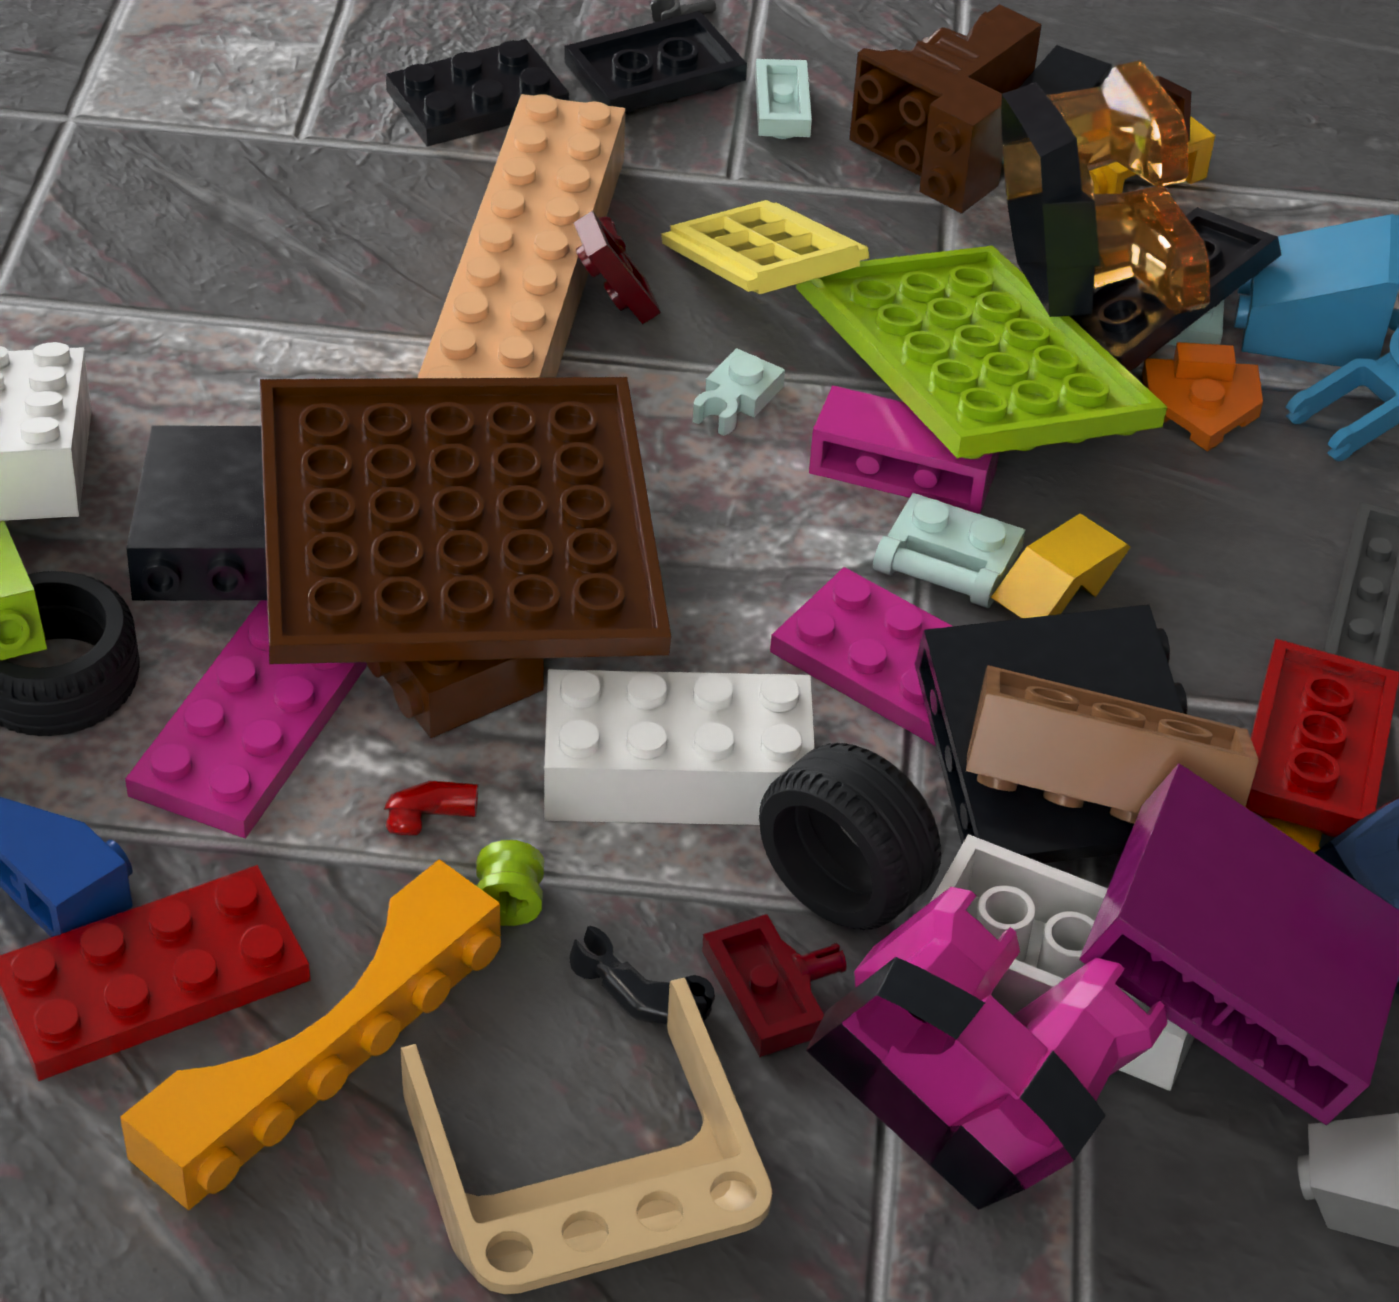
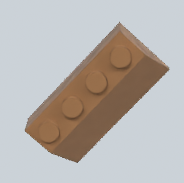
M987 665L967 753L966 771L978 774L977 781L994 789L1015 791L1017 785L1020 784L1044 790L1043 797L1055 804L1081 808L1084 801L1111 807L1110 814L1126 822L1135 823L1143 803L1178 763L1246 807L1259 759L1247 729Z

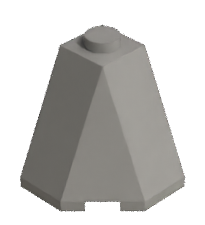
M1399 1113L1331 1121L1327 1126L1322 1122L1308 1124L1309 1154L1298 1156V1175L1305 1200L1316 1199L1327 1228L1399 1247Z

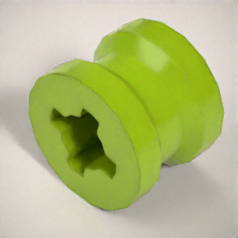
M501 840L490 843L482 848L477 856L476 876L480 881L476 886L500 903L501 926L527 924L537 918L542 911L543 890L539 884L544 878L545 859L537 848L518 840Z

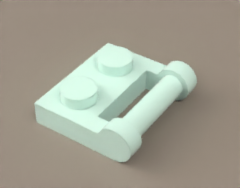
M912 493L888 536L885 535L881 539L874 556L873 570L890 576L897 571L969 595L971 603L990 608L994 601L991 596L1010 571L1023 547L1025 529L943 503L939 500Z

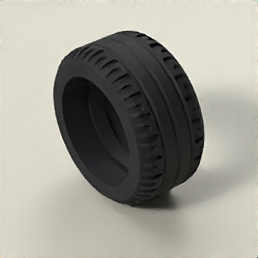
M43 571L28 574L35 591L45 640L74 639L94 645V647L83 656L71 662L52 667H26L11 663L8 659L0 660V726L17 733L37 736L64 735L92 727L113 715L114 711L119 710L121 705L131 696L136 686L140 658L132 613L116 590H113L111 586L104 584L100 580H95L93 577L66 571Z
M829 743L817 747L775 779L763 795L759 808V825L762 843L772 867L784 885L802 904L827 921L859 930H872L886 925L931 886L939 872L942 855L940 838L934 816L927 802L916 786L901 770L870 750L847 743ZM843 829L851 836L855 843L846 835Z

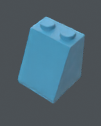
M1389 214L1278 236L1281 256L1237 289V293L1240 295L1235 312L1234 328L1243 329L1241 352L1343 367L1355 358L1378 360L1399 290V215Z

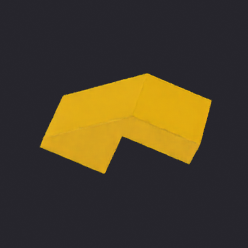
M1080 513L1028 545L991 598L1020 619L1061 614L1080 587L1096 597L1131 547Z

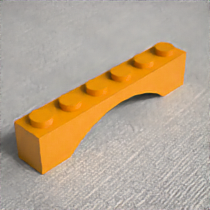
M438 859L390 898L386 927L373 960L355 987L328 1014L296 1036L258 1054L216 1066L177 1070L121 1115L120 1119L128 1160L188 1211L209 1193L215 1194L226 1188L235 1178L243 1164L265 1146L270 1147L280 1142L291 1130L295 1120L319 1100L325 1101L333 1097L342 1088L353 1071L371 1056H379L385 1053L394 1044L399 1033L423 1012L430 1013L437 1009L446 999L451 988L470 972L482 970L494 959L501 947L500 903Z

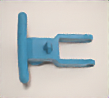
M1393 309L1388 326L1389 329L1395 331L1391 337L1389 353L1376 361L1373 359L1355 358L1308 389L1298 392L1285 407L1290 411L1286 417L1297 425L1304 423L1312 415L1358 386H1366L1385 402L1349 426L1341 428L1330 438L1327 444L1332 449L1327 453L1336 461L1347 459L1355 451L1399 424V309Z

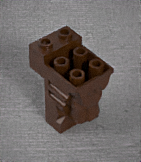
M999 4L988 13L984 12L981 14L967 36L942 27L936 30L930 37H925L921 41L917 40L912 50L894 49L879 51L863 48L857 55L849 140L920 176L919 192L962 214L999 186L1005 146L1002 143L1001 126L1002 94L1018 89L1035 70L1042 24Z

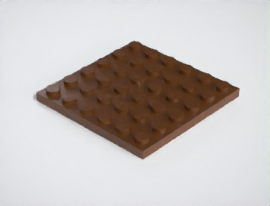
M627 377L260 379L269 664L669 655L672 636Z

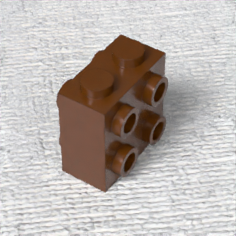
M544 658L366 662L375 677L383 676L393 688L396 702L403 715L408 719L415 717L430 738L544 690Z

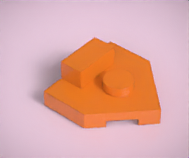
M1177 342L1173 360L1155 358L1144 360L1142 370L1143 385L1167 406L1164 423L1171 419L1191 433L1189 440L1207 452L1223 442L1224 435L1237 426L1245 427L1260 417L1263 396L1258 365L1236 363L1234 345Z

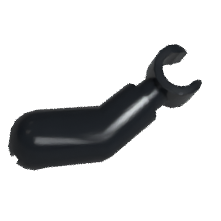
M588 926L584 936V943L588 950L596 955L589 953L575 939L570 952V965L574 973L586 979L601 977L603 979L602 986L631 1017L637 1020L667 1024L670 983L646 980L627 961L621 963L613 955V945L609 937L599 928ZM687 976L685 979L704 1022L712 1011V1004L715 999L714 988L702 976Z

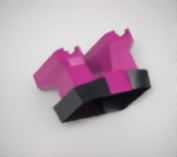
M951 886L873 946L854 971L855 989L826 1011L806 1051L975 1208L980 1210L1028 1189L1073 1162L1106 1116L1096 1100L1109 1076L1152 1048L1168 1022L1165 1005L1161 1001L1152 1005L1146 1013L1115 984L1125 969L1120 963L1096 957L1012 1015L991 994L1020 953L1017 933L1010 927L1003 932L999 939H996L977 919L966 911L977 895L970 890Z

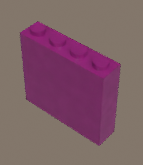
M1178 763L1141 806L1079 960L1087 964L1096 957L1120 963L1125 969L1115 983L1117 986L1150 1008L1158 1001H1161L1165 1005L1166 1016L1169 1021L1327 1126L1370 1086L1399 977V910Z

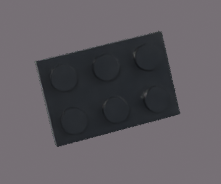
M700 11L565 45L564 63L596 102L604 103L607 106L625 108V115L638 109L664 102H674L679 98L709 90H719L724 86L746 81L747 63Z
M527 39L506 41L499 46L475 52H462L451 58L427 64H413L406 69L386 74V91L427 147L509 126L521 94L531 96L549 95L555 99L569 100L568 90Z

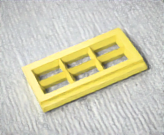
M768 200L671 225V231L661 233L662 244L747 292L754 291L759 295L859 267L861 260L869 258L867 246L777 202L772 203Z

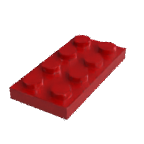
M1275 639L1250 736L1259 761L1246 808L1261 817L1280 819L1319 830L1331 837H1337L1355 823L1374 812L1381 783L1399 682V672Z
M258 865L0 955V993L38 1082L311 981L309 962Z

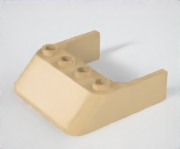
M685 978L670 981L667 1030L702 1115L703 1124L699 1133L692 1140L680 1146L494 1195L476 1196L465 1193L417 1046L413 1044L401 1047L402 1083L405 1104L452 1249L474 1278L490 1291L505 1295L527 1292L743 1233L759 1226L768 1216L772 1203V1188L769 1177Z

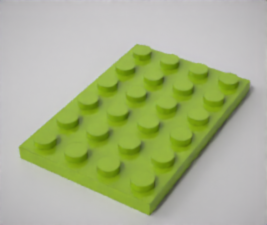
M993 245L860 261L859 267L796 284V289L956 458L977 459L984 454L1009 450L1029 451L1036 446L1062 442L1081 443L1088 438L1115 434L1127 436L1135 434L1137 431L1163 427L1167 406L1070 316L1049 317L1025 275Z

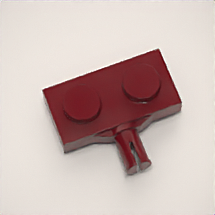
M591 211L575 221L574 226L582 242V245L576 248V253L593 278L602 274L607 280L603 285L616 307L620 311L629 307L642 324L659 315L661 311L648 281L627 254L625 242L618 235L612 219L607 216L598 218Z
M768 914L703 934L702 952L759 1057L812 1040L824 1017V1013L811 992V981L846 971V958L843 950L840 951L839 944L834 943L829 947L800 955L781 939Z

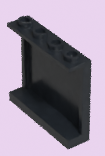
M152 425L126 547L132 601L267 600L261 426Z
M1150 604L925 629L923 631L915 668L961 844H963L969 834L1041 863L1122 854L1134 823L1112 816L1110 814L1111 807L1084 801L1081 808L1058 805L1043 797L1044 790L1020 784L1017 785L1015 791H1003L985 786L977 781L978 774L966 771L967 753L987 665L1187 714L1185 690L1181 683H1174L1168 664L1170 646L1167 634L1163 628L1156 627Z

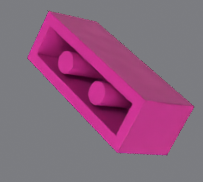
M832 385L813 428L809 473L910 498L912 493H916L980 514L997 470L999 452L984 454L977 459L956 458L904 402Z

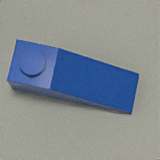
M0 797V887L50 937L119 914L133 907L128 876L133 873L132 865L126 853L115 841L108 840L104 842L84 822Z

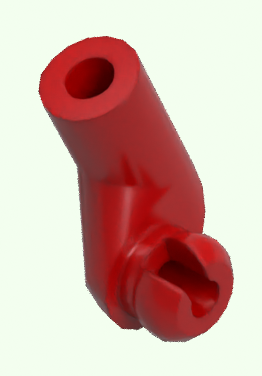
M426 781L392 793L384 807V810L389 811L386 828L391 834L417 836L422 830V814L476 817L478 784Z

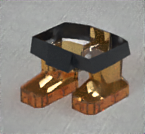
M1142 60L1114 66L1101 87L1046 95L1035 82L1002 94L1001 126L1006 200L1016 260L1049 317L1092 314L1094 288L1130 277H1135L1174 314L1206 308L1210 303V275L1205 243L1164 187L1165 185L1183 182L1188 176V134L1184 117L1180 109ZM1118 162L1153 184L1154 187L1121 194H1094V184L1089 171Z

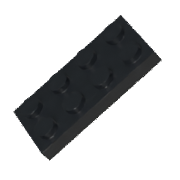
M1197 207L1094 284L1092 314L1072 315L1070 317L1130 372L1280 257L1281 249L1278 236Z

